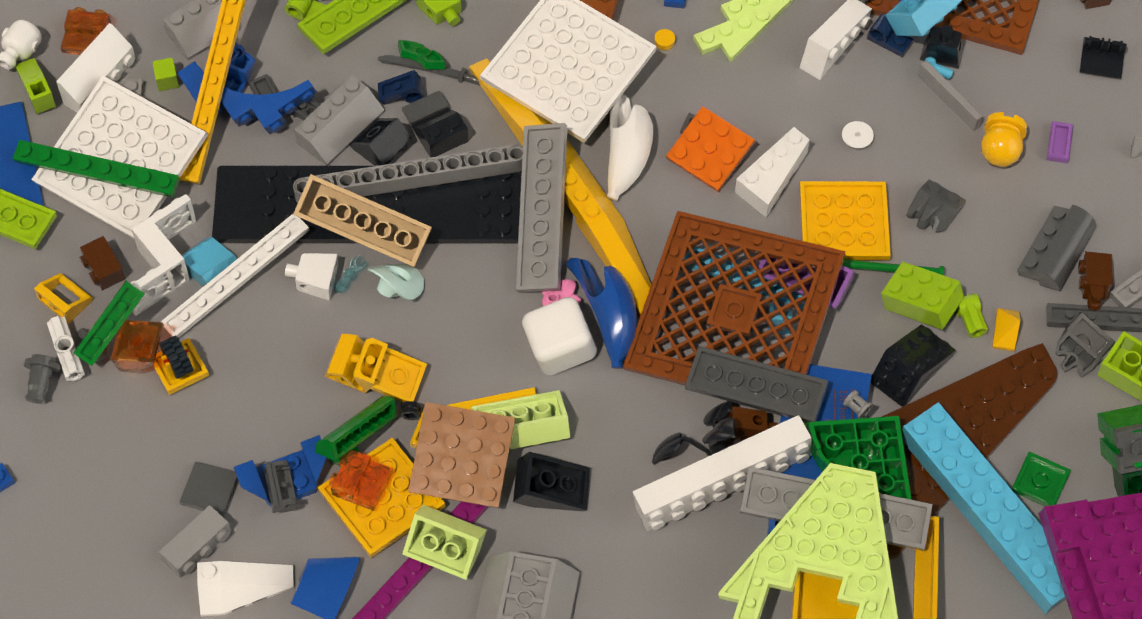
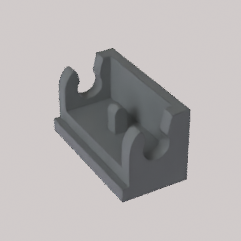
M288 461L265 462L264 473L272 512L298 509Z

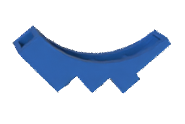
M194 61L177 74L197 103L204 72ZM309 80L294 88L264 95L245 94L224 87L217 115L222 112L223 108H226L238 126L249 123L256 115L269 134L272 132L276 133L287 123L283 115L292 113L298 105L310 101L317 91Z

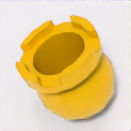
M1004 112L989 115L984 124L985 134L981 140V153L988 163L996 167L1010 166L1018 161L1023 152V139L1027 133V123L1018 115H1014V118L1004 116Z

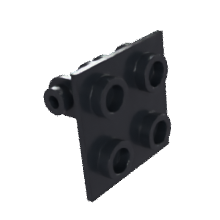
M1092 36L1084 37L1080 73L1121 79L1124 52L1126 51L1127 44L1123 43V41L1110 42L1111 39L1104 41V38L1100 40V38Z

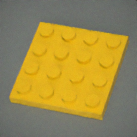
M800 181L802 241L843 250L846 254L844 258L846 260H890L886 182Z
M390 438L318 486L319 493L370 558L409 532L414 514L422 505L438 511L446 507L445 502L441 498L408 492L413 463L393 438Z

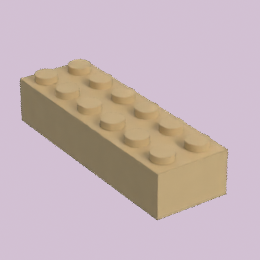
M310 174L293 215L414 268L432 229L431 226Z

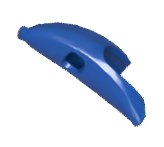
M570 258L565 266L577 278L592 306L611 360L612 368H623V361L634 340L637 325L635 301L628 282L615 267L605 266V287H603L588 261Z

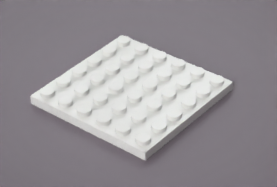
M540 0L482 72L480 79L552 124L565 123L567 125V133L585 143L655 53L656 46L580 0Z
M102 76L54 147L171 173L181 177L208 134ZM39 168L31 179L44 189L134 239L132 228L138 222L151 217L167 198V196L43 168Z

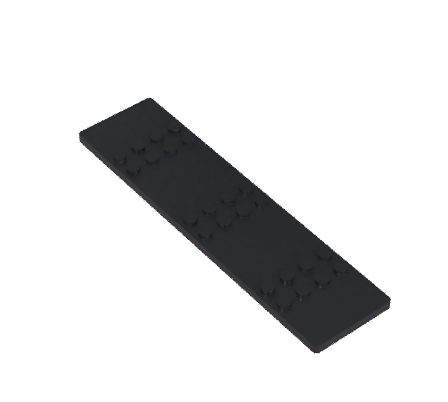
M219 166L217 168L212 237L219 243H258L294 213L298 203L295 200L293 184L297 179L309 177L310 174L316 176L373 166ZM522 171L362 196L431 226L432 229L425 244H518ZM302 218L301 220L309 227V231L295 242L357 243Z

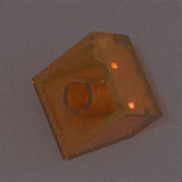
M125 320L118 330L110 359L119 371L141 373L154 365L164 326L163 322Z

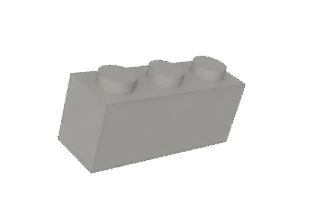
M209 505L159 551L161 560L180 578L185 574L191 573L202 558H207L219 542L223 543L229 537L231 532L229 522Z

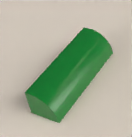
M386 395L378 398L319 440L315 446V453L334 461L338 460L397 417L394 398Z

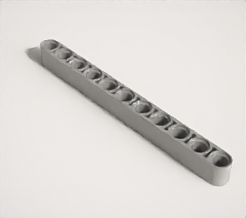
M514 144L316 175V177L357 195L369 196L522 171L523 146ZM309 177L299 178L293 184L297 203Z

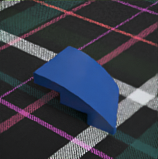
M236 42L224 87L243 93L253 71L255 59L245 51L241 44L238 45Z
M360 558L308 559L290 604L323 619H335L351 584Z

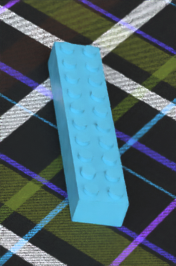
M938 402L903 426L901 431L903 443L1046 615L1065 601V594L1043 527Z

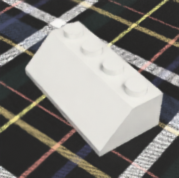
M109 23L56 81L63 104L75 112L79 111L102 76L116 82L127 67H130L136 59L131 44L112 24Z

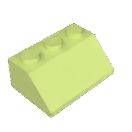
M422 505L414 514L402 555L466 580L481 550L487 530Z

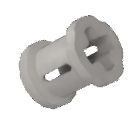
M857 390L851 392L843 403L845 408L849 407L857 414L858 419L865 418L873 408V404L871 402L867 403L860 397Z

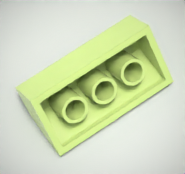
M560 390L471 407L475 411L516 418L510 449L570 438L568 415Z

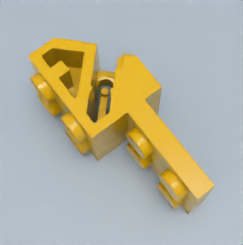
M341 334L324 377L365 394L371 389L383 395L391 396L400 402H414L427 364L387 347L388 344L377 339L367 338L364 342L358 335Z

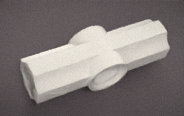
M60 316L53 317L47 322V326L66 381L73 382L80 380L85 373L80 358L73 354L76 346L66 318Z

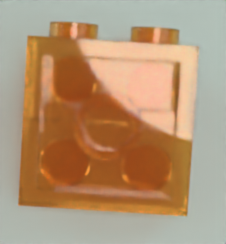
M81 7L68 10L64 23L65 33L61 44V52L81 55L109 23L111 24L109 14L100 9L94 12H86Z
M350 450L348 454H344L340 458L339 467L341 468L338 474L333 473L330 478L329 486H331L332 495L374 511L393 470L371 461L370 456Z

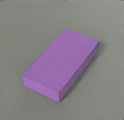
M1052 121L1046 160L1068 163L1073 124Z

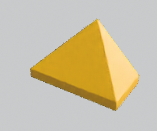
M997 308L992 348L1015 351L1021 320L1019 311Z

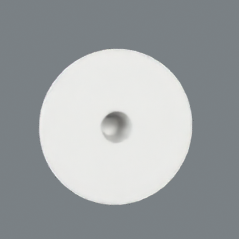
M850 122L842 130L844 142L852 148H865L873 141V130L864 122Z

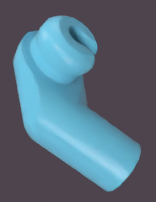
M933 57L925 59L944 78H951L953 74L952 69L937 64Z

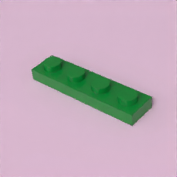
M126 280L73 354L93 366L145 293Z

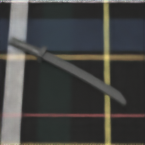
M393 55L378 57L380 62L441 74L458 79L460 83L464 80L480 85L476 76L466 73V68L463 67L461 71L445 67V70L424 69L417 61Z

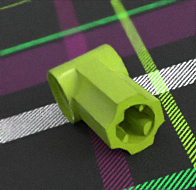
M976 293L965 295L955 313L958 317L962 318L969 337H981L987 333L988 328L981 313L979 297Z

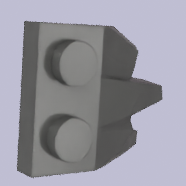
M929 179L917 192L908 208L906 216L918 218L916 227L924 228L930 224L935 232L943 231L952 223L954 216L964 206L966 200Z
M1080 312L1063 331L1057 342L1055 354L1066 355L1060 364L1064 372L1073 366H1078L1077 373L1082 377L1100 362L1101 357L1115 341L1086 315Z

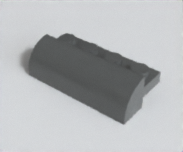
M1072 205L1070 209L1054 206L1017 269L1018 275L1038 280L1040 286L1060 291L1096 227L1094 218L1086 210L1076 205Z

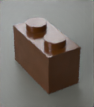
M104 236L80 247L82 256L79 258L84 268L89 267L91 270L89 276L94 285L99 284L101 290L126 279L120 263Z

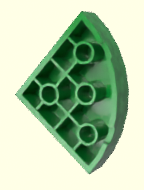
M899 416L808 422L806 429L811 436V454L822 472L830 463L876 472L879 493L912 500Z

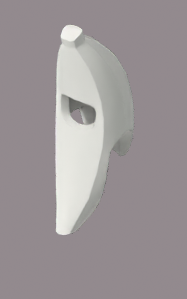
M624 94L621 95L610 110V156L607 198L613 201H618L619 195L625 192L639 177L647 163L653 141V124L648 111L637 104L631 110L630 100Z

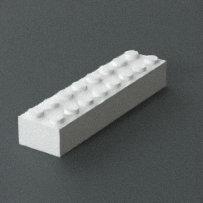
M795 416L632 491L635 509L647 531L652 529L658 530L671 520L677 521L682 519L686 513L693 510L699 511L714 500L718 502L726 498L727 494L744 490L749 467L781 473L792 464H800L807 461L812 456L811 436L800 416Z

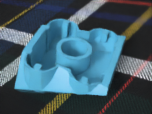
M207 237L181 255L185 260L188 275L202 286L209 283L237 260L233 253L213 237Z

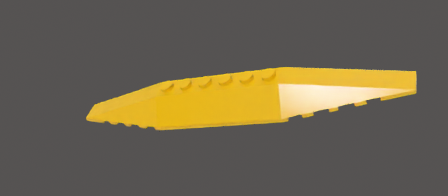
M487 58L470 65L469 70L476 76L480 86L522 146L524 126L552 124L480 79V75L490 64ZM567 139L564 202L575 216L577 226L604 265L615 267L626 279L634 297L636 311L641 316L651 287L649 277L624 219L611 200L607 198L604 190Z

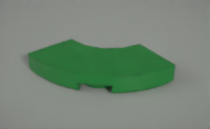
M398 40V50L401 58L417 61L424 69L445 70L446 63L435 50L431 52L428 48L423 47V44Z

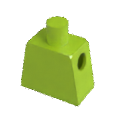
M416 0L417 7L435 24H440L447 20L450 26H455L461 20L458 16L462 12L461 0Z

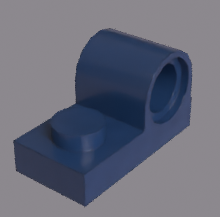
M881 14L870 28L867 39L903 58L913 44L914 38L910 36H897L885 16L886 14Z
M413 70L379 82V101L382 104H386L402 98L406 102L412 103L423 98L422 78Z

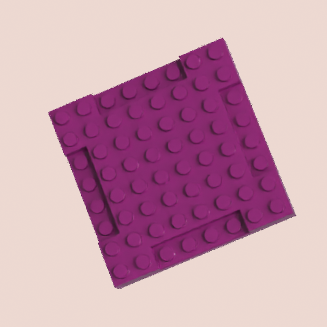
M1142 493L1088 502L1086 499L1044 507L1038 515L1072 619H1142Z

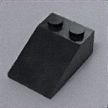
M528 452L517 460L513 502L534 508L586 511L590 468Z

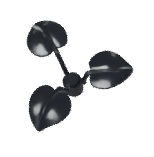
M726 401L711 409L704 417V424L709 425L712 423L713 429L702 439L704 444H708L709 450L678 432L667 437L659 444L653 455V465L658 460L674 453L684 441L705 452L708 456L728 448L729 446L725 439L735 438V420L733 417L722 419L729 414L734 402Z

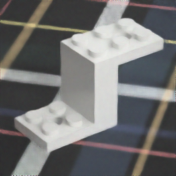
M186 194L174 199L171 204L157 210L151 217L138 222L132 228L138 252L152 267L146 275L131 282V284L145 293L132 311L135 316L190 281L184 258L169 241V239L196 223L191 199Z

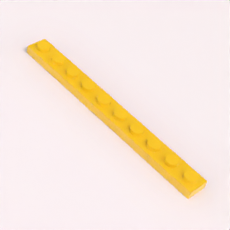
M222 0L191 123L205 131L208 136L181 175L180 181L194 184H200L246 0Z

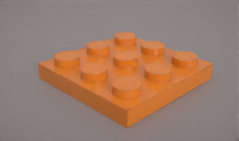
M702 106L667 153L666 159L719 193L751 149L755 139Z

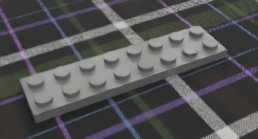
M565 123L524 126L516 291L518 293L560 290L567 125Z
M749 467L740 513L781 521L815 480ZM879 493L887 544L924 551L932 504Z

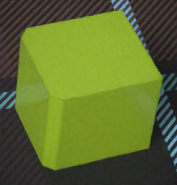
M166 58L154 61L152 64L158 91L179 88L173 59Z

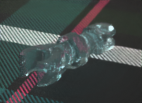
M356 256L351 260L349 269H345L343 272L344 276L335 284L336 292H344L349 282L356 278L355 274L365 267L366 261L361 262V266L356 267V260L360 256Z

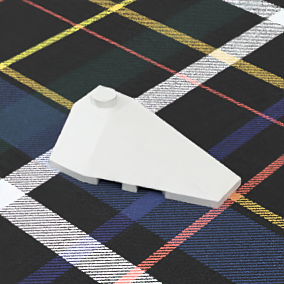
M230 561L197 563V585L201 617L226 615L236 608L244 605L247 607L257 600L265 597L270 598L294 589L293 565Z

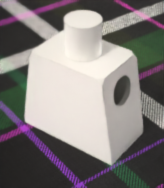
M304 253L301 255L299 265L287 263L285 276L295 278L298 291L330 300L339 265L337 254Z

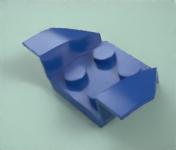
M320 435L300 442L302 450L271 461H288L296 500L314 494L317 491L318 479L327 458L315 453L316 443L321 440ZM253 460L233 467L241 488L264 499L271 506L264 473L265 464L255 467Z

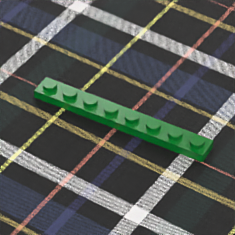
M24 140L18 141L12 158L17 163L174 198L180 181V177L175 174Z

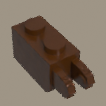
M1085 251L1084 258L1079 260L1078 273H1082V276L1079 278L1078 287L1082 289V298L1087 299L1089 310L1097 311L1101 307V300L1109 298L1110 288L1113 284L1112 254Z

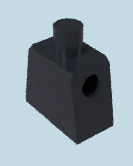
M950 25L932 27L924 41L920 60L925 61L927 57H933L939 65L958 69L963 53L962 33L954 31Z

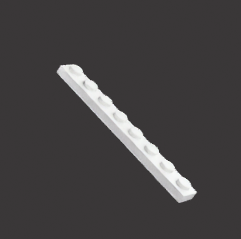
M293 214L164 318L160 322L161 326L171 337L176 335L179 338L309 231V227L301 218Z

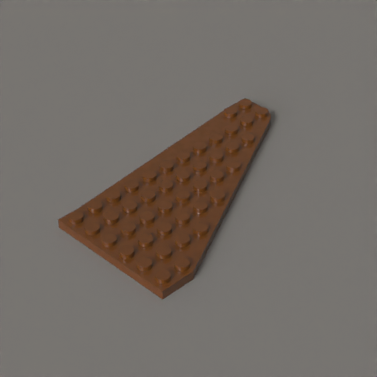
M1042 343L1011 355L882 417L899 416L902 431L903 426L939 402L987 460L1052 389L1057 378V369ZM903 443L911 499L932 504L931 516H936L950 498ZM887 544L889 560L897 558L905 550V547Z

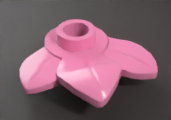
M571 279L561 280L560 290L542 291L544 296L542 305H548L565 297L574 298L579 304L581 298L574 295L576 282Z

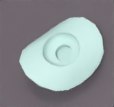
M384 264L368 268V272H373L381 277L377 290L388 298L400 296L406 300H412L420 296L424 290L423 276L418 269L407 264Z

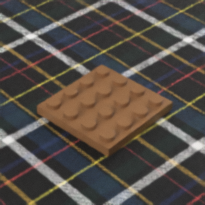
M425 402L408 492L499 508L516 418Z

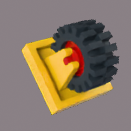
M176 335L159 343L160 352L149 356L150 362L168 395L209 376L208 370L190 338L179 341Z

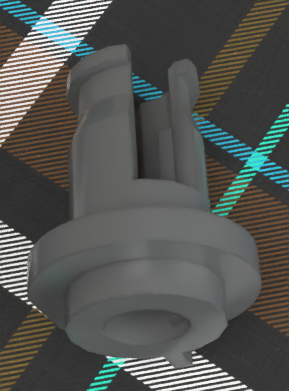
M33 354L31 358H26L24 362V367L30 369L28 393L25 398H27L26 401L45 404V395L48 391L52 374L59 373L61 366L53 357Z

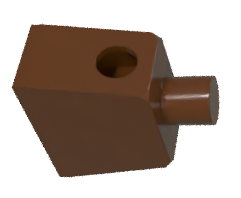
M733 406L728 417H733L735 420V438L725 439L728 446L735 445L778 425V423L767 422V413L765 411Z

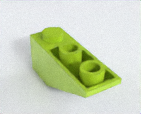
M35 58L16 64V70L35 113L38 114L56 107L51 90Z

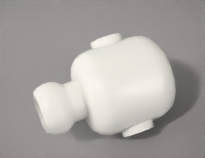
M16 20L10 28L4 29L1 39V46L4 50L0 53L1 67L10 70L16 66V60L25 61L36 51V48L41 43L42 35L34 24L26 20Z

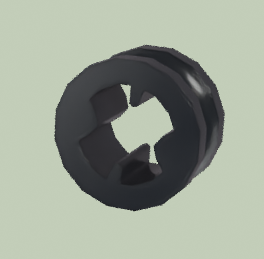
M406 401L401 404L402 411L400 416L403 419L417 420L420 418L419 411L421 410V405L419 403Z

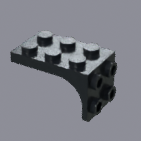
M921 324L885 350L872 374L871 384L903 407L908 403L920 383L931 372L952 358L956 350L948 342L935 335L931 329Z

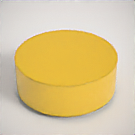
M668 29L657 31L654 37L655 46L661 50L671 49L675 44L674 33Z

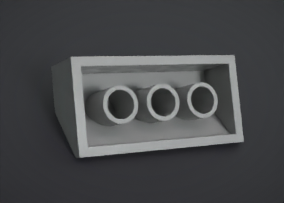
M351 76L294 129L296 143L323 164L329 166L385 110L370 89L354 76Z

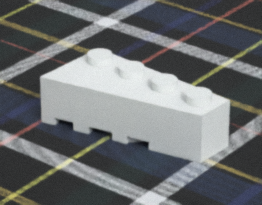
M847 0L808 38L800 69L821 80L851 42L857 38L861 30L868 27L871 22L870 14L872 8L858 0Z
M793 127L736 179L735 193L767 218L783 189L786 188L790 178L807 155L810 139Z

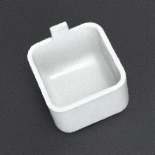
M565 297L528 312L523 317L522 326L534 357L544 374H557L589 361L596 355L597 348L581 308L574 298Z

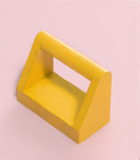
M62 273L40 282L34 288L38 300L58 316L65 317L68 324L93 300V297ZM61 283L80 299L68 305L52 291Z

